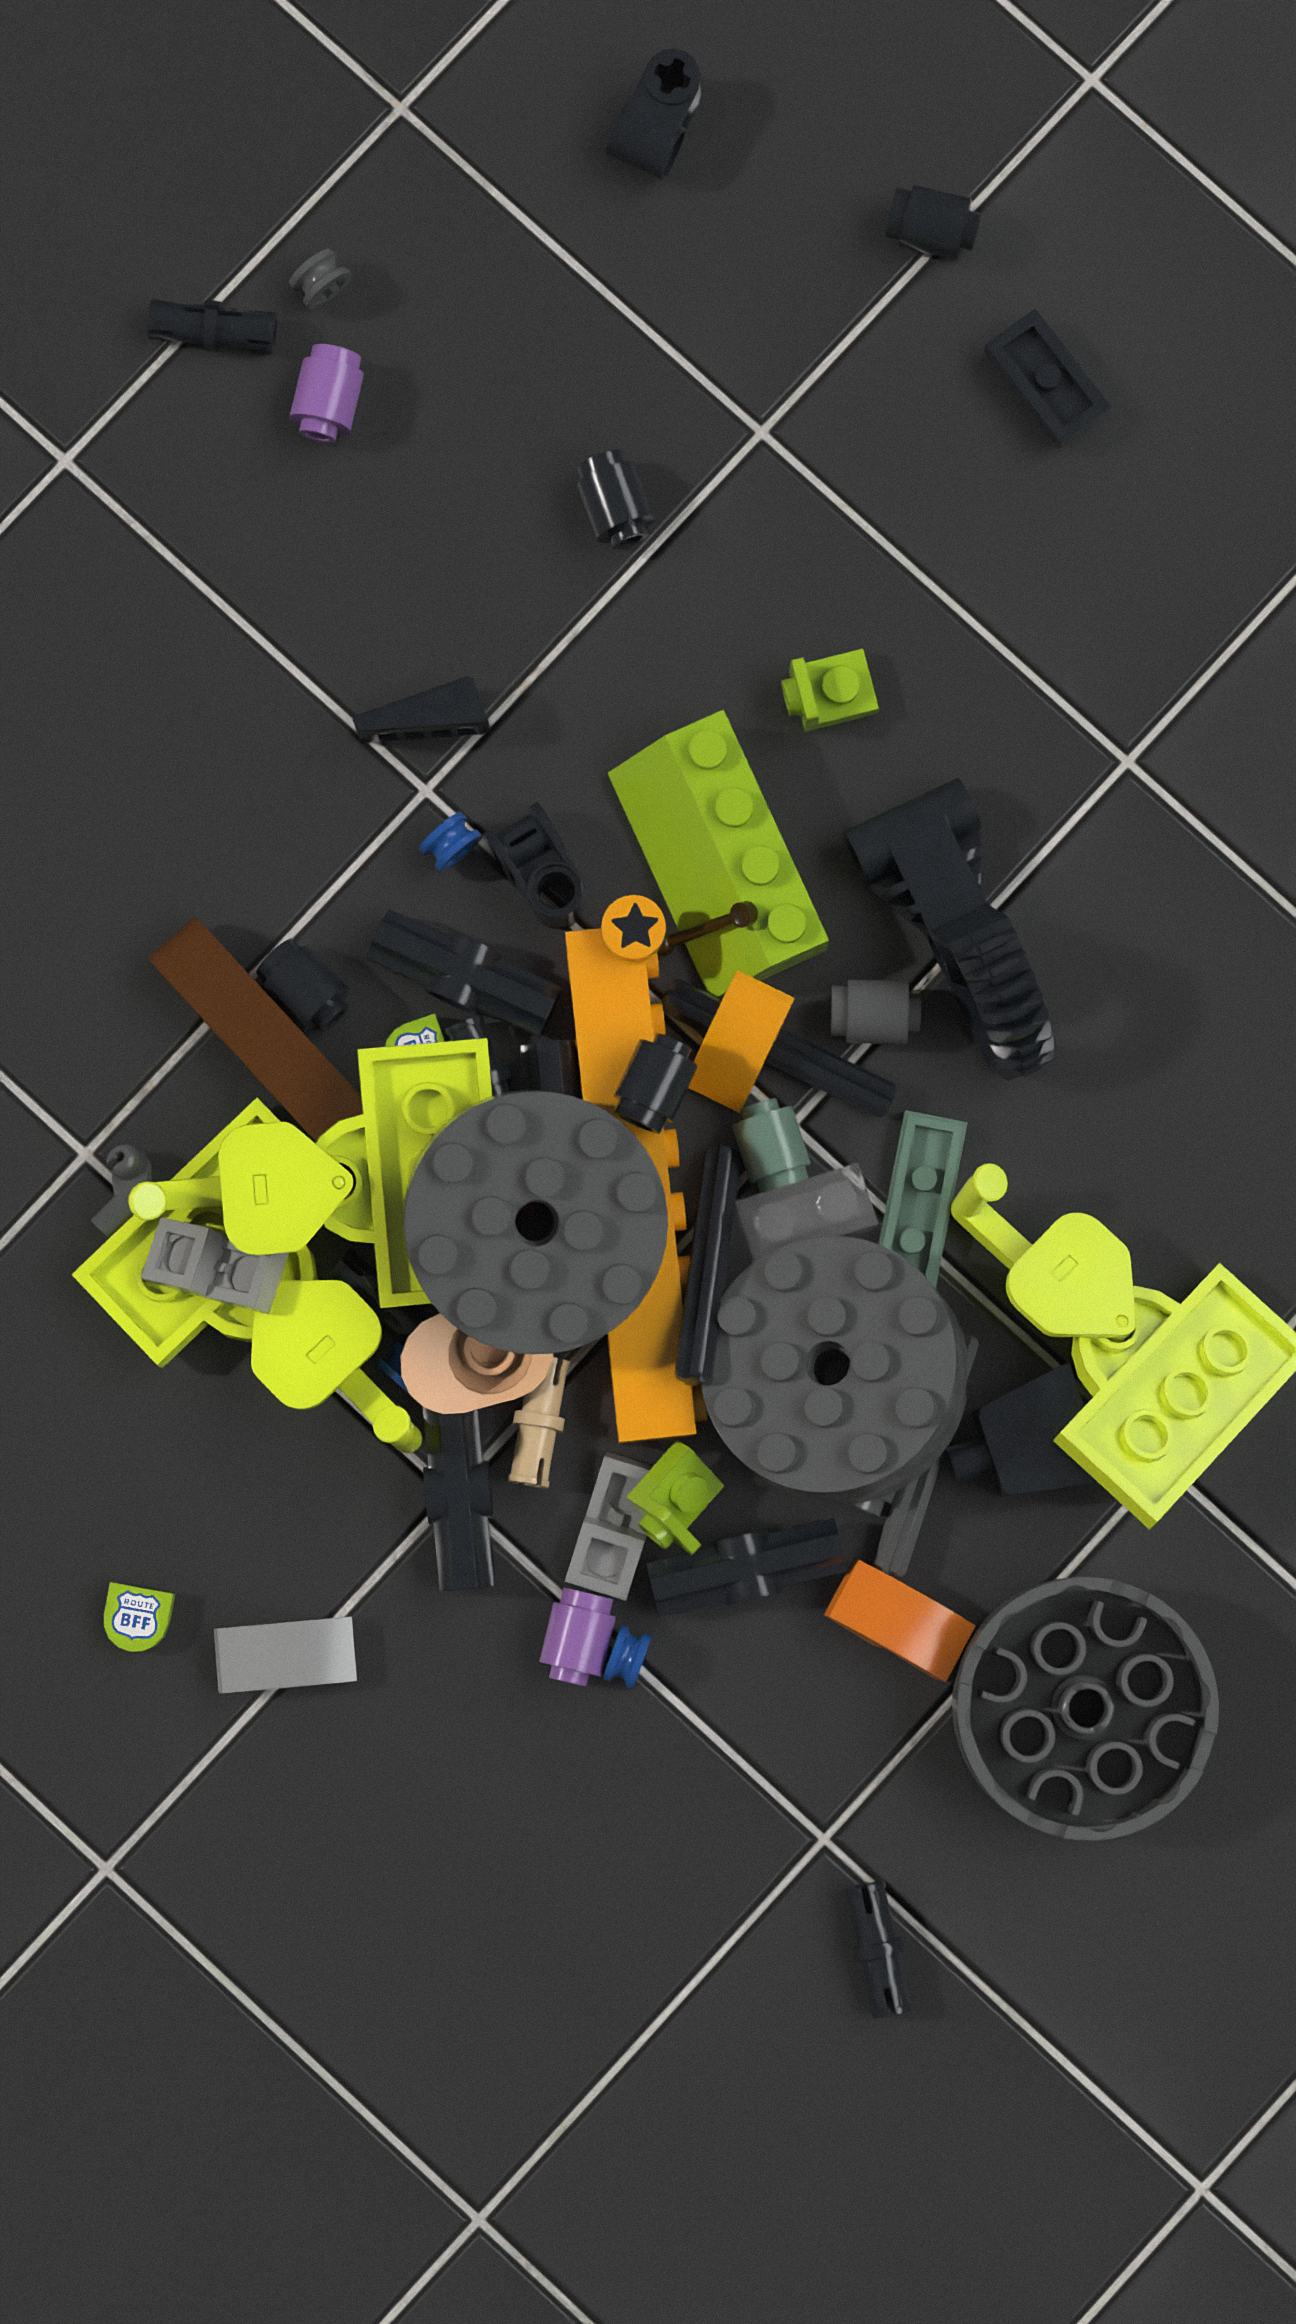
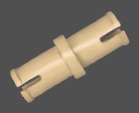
M553 1357L546 1378L532 1392L524 1395L522 1410L515 1411L513 1424L519 1426L511 1474L508 1477V1482L520 1483L522 1486L548 1489L549 1487L548 1478L556 1433H563L565 1419L559 1417L566 1373L570 1364L567 1360L559 1359L557 1361L558 1358Z

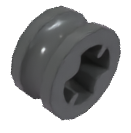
M331 248L322 250L310 257L293 273L289 280V285L294 291H303L305 293L303 302L308 309L313 310L329 302L347 286L352 278V273L347 267H338L336 265L338 256Z

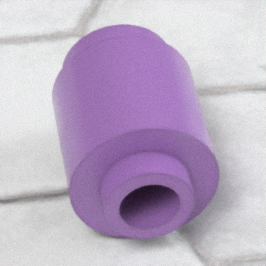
M315 344L312 346L310 357H305L302 361L289 416L291 421L300 425V435L319 442L334 443L337 435L350 434L364 373L359 370L360 355L335 345Z
M563 1588L560 1603L553 1602L539 1662L552 1665L549 1678L587 1686L589 1674L602 1677L616 1620L615 1616L610 1615L614 1599Z

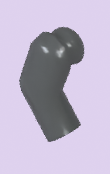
M130 1144L118 1145L108 1154L106 1163L107 1168L112 1173L114 1197L91 1219L94 1225L108 1238L134 1215L128 1204V1195L131 1189L138 1183L152 1182V1167L149 1159L142 1150L136 1149Z

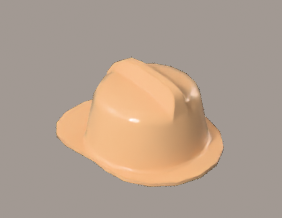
M439 1313L421 1322L407 1337L400 1356L401 1378L409 1395L424 1408L441 1414L465 1413L515 1400L532 1392L546 1378L553 1361V1353L520 1354L488 1346L463 1333Z

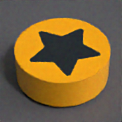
M628 895L614 901L605 911L601 925L602 939L607 949L615 957L628 962L643 961L653 956L661 947L666 931L665 918L661 909L652 900L639 895Z

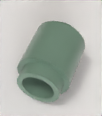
M773 1098L742 1108L740 1112L743 1120L732 1125V1129L750 1184L757 1183L761 1197L782 1193L809 1183L810 1180L806 1167L810 1166L811 1162L793 1107L779 1108L777 1099Z

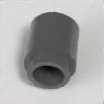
M848 979L847 986L832 985L830 1036L846 1037V1043L907 1044L908 1032H920L921 994L909 993V981Z

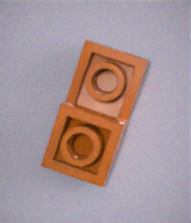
M853 1559L824 1614L827 1618L873 1646L888 1650L935 1680L946 1682L976 1626L915 1589L858 1559Z

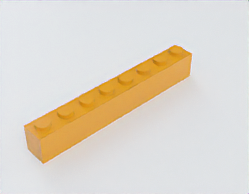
M601 928L565 932V943L582 1100L598 1106L617 1118L644 1146L660 1176L668 1215V1231L664 1256L650 1290L628 1318L607 1333L618 1444L693 1437L697 1434L695 1422L707 1421V1410L702 1385H697L696 1387L688 1386L675 1377L683 1314L682 1295L686 1292L690 1262L689 1255L677 1256L675 1231L687 1229L683 1192L671 1193L668 1168L680 1167L676 1129L664 1130L663 1126L660 1134H654L634 1126L613 1114L618 1099L614 1097V1093L639 1039L653 1042L656 1033L666 1035L663 1004H650L648 979L659 978L658 955L656 952L650 958L638 962L624 961L615 957L607 949L602 939Z

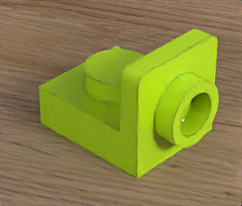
M863 649L805 663L804 657L793 659L790 662L789 669L791 678L781 680L788 714L790 717L801 716L805 732L878 714L879 706Z
M676 1440L626 1498L643 1515V1518L637 1525L650 1539L663 1549H667L673 1542L693 1555L701 1544L687 1528L722 1490L724 1485L690 1447Z

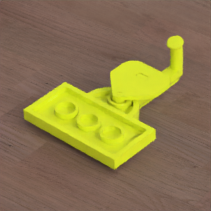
M487 1038L357 1049L363 1114L337 1121L322 1133L315 1143L297 1127L288 1122L249 1124L237 1127L227 1134L220 1145L218 1153L220 1176L138 1183L131 1189L128 1195L130 1210L139 1219L150 1221L158 1218L167 1210L223 1206L224 1227L228 1239L238 1250L251 1255L298 1251L310 1241L324 1224L327 1229L349 1241L374 1243L380 1308L431 1304V1301L417 1281L405 1249L402 1224L404 1198L413 1166L431 1137L457 1113L476 1102L492 1096ZM339 1163H343V1164L349 1166V1167L351 1168V1170L354 1172V1176H355V1187H354V1189L352 1190L351 1194H349V1193H350V1191H351V1189H352V1187H353V1178H352V1175L349 1173V1171H348L347 1169H345V1168H344L341 1164H339Z
M256 1098L171 1180L220 1176L218 1153L220 1145L228 1133L243 1125L281 1121ZM223 1206L167 1210L158 1218L150 1221L141 1220L133 1215L72 1274L160 1368L168 1364L209 1324L228 1338L252 1343L251 1367L254 1374L286 1406L297 1410L315 1408L339 1388L373 1423L374 1433L381 1441L391 1443L403 1453H413L422 1443L421 1432L410 1421L407 1411L400 1406H396L359 1368L375 1353L381 1342L382 1327L377 1314L347 1283L339 1280H318L315 1258L307 1244L298 1251L287 1252L289 1254L269 1314L199 1297L141 1278L161 1217L208 1227L226 1235Z
M992 1163L983 1164L976 1169L973 1176L967 1180L953 1200L951 1214L964 1229L1010 1270L1006 1278V1292L1012 1305L1045 1335L1051 1337H1073L1071 1355L1078 1378L1093 1396L1053 1441L1150 1530L1296 1371V1332L1221 1263L1208 1274L1181 1304L1160 1291L1133 1286L1131 1258L1128 1248L1101 1222L1084 1213H1069L1060 1217L1032 1245L987 1204V1202L997 1201L1004 1196L1007 1191L1008 1181L1005 1172L998 1165Z

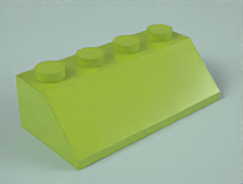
M724 709L663 736L608 772V777L678 931L730 913L732 906L738 902L750 901L758 910V919L751 926L739 928L732 925L684 943L707 993L723 998L737 970L761 981L826 952L829 943L827 934Z

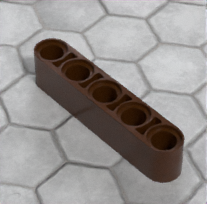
M195 916L147 958L315 1142L322 1133L337 1121L363 1114L361 1095ZM339 1163L352 1175L353 1184L355 1185L354 1172L349 1166Z

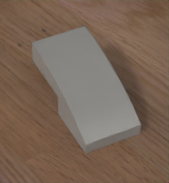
M161 1217L141 1278L199 1297L269 1314L289 1253L247 1254L238 1250L230 1242L227 1235H223L211 1228Z
M606 1451L565 1582L626 1601L647 1536L637 1525L643 1518V1515L626 1496L653 1467L652 1465Z
M352 1617L214 1629L219 1693L357 1681Z

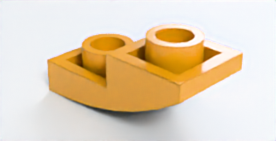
M737 970L695 1057L694 1063L697 1064L698 1068L688 1088L740 1113L795 998Z

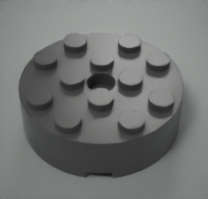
M518 1090L491 1096L468 1106L448 1120L431 1137L421 1151L409 1177L404 1198L402 1224L405 1249L417 1281L431 1303L453 1326L488 1346L513 1353L535 1355L564 1352L584 1346L609 1333L628 1318L644 1299L658 1274L666 1247L668 1215L665 1193L656 1167L641 1142L622 1122L598 1106L574 1096L552 1091ZM539 1202L549 1209L551 1214L550 1227L544 1236L534 1239L525 1238L517 1231L515 1224L516 1215L524 1205Z
M821 1236L798 1240L767 1253L751 1264L735 1279L719 1300L721 1306L718 1310L717 1318L720 1327L713 1380L708 1385H702L706 1408L715 1429L732 1453L774 1487L789 1495L816 1503L854 1501L862 1503L872 1501L898 1491L916 1480L933 1465L951 1442L961 1421L967 1401V1396L965 1395L968 1359L966 1343L957 1319L943 1297L914 1265L896 1252L867 1240L845 1236ZM838 1359L850 1360L847 1375L840 1382L825 1386L824 1373L827 1369L826 1364L829 1361L834 1362Z
M1071 1577L1043 1582L1017 1593L998 1606L982 1622L967 1644L958 1665L952 1694V1715L954 1731L963 1759L979 1786L997 1805L1013 1817L1042 1832L1073 1840L1097 1841L1126 1836L1145 1829L1173 1811L1188 1796L1203 1774L1215 1734L1217 1735L1219 1698L1213 1668L1207 1653L1196 1634L1175 1610L1154 1595L1123 1582L1099 1577ZM1092 1689L1101 1698L1103 1705L1102 1714L1094 1724L1081 1727L1069 1716V1702L1077 1691Z

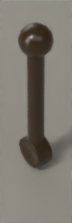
M742 901L734 904L730 909V913L673 934L665 932L664 941L657 951V955L668 956L677 945L732 925L739 928L751 926L758 919V910L752 902Z

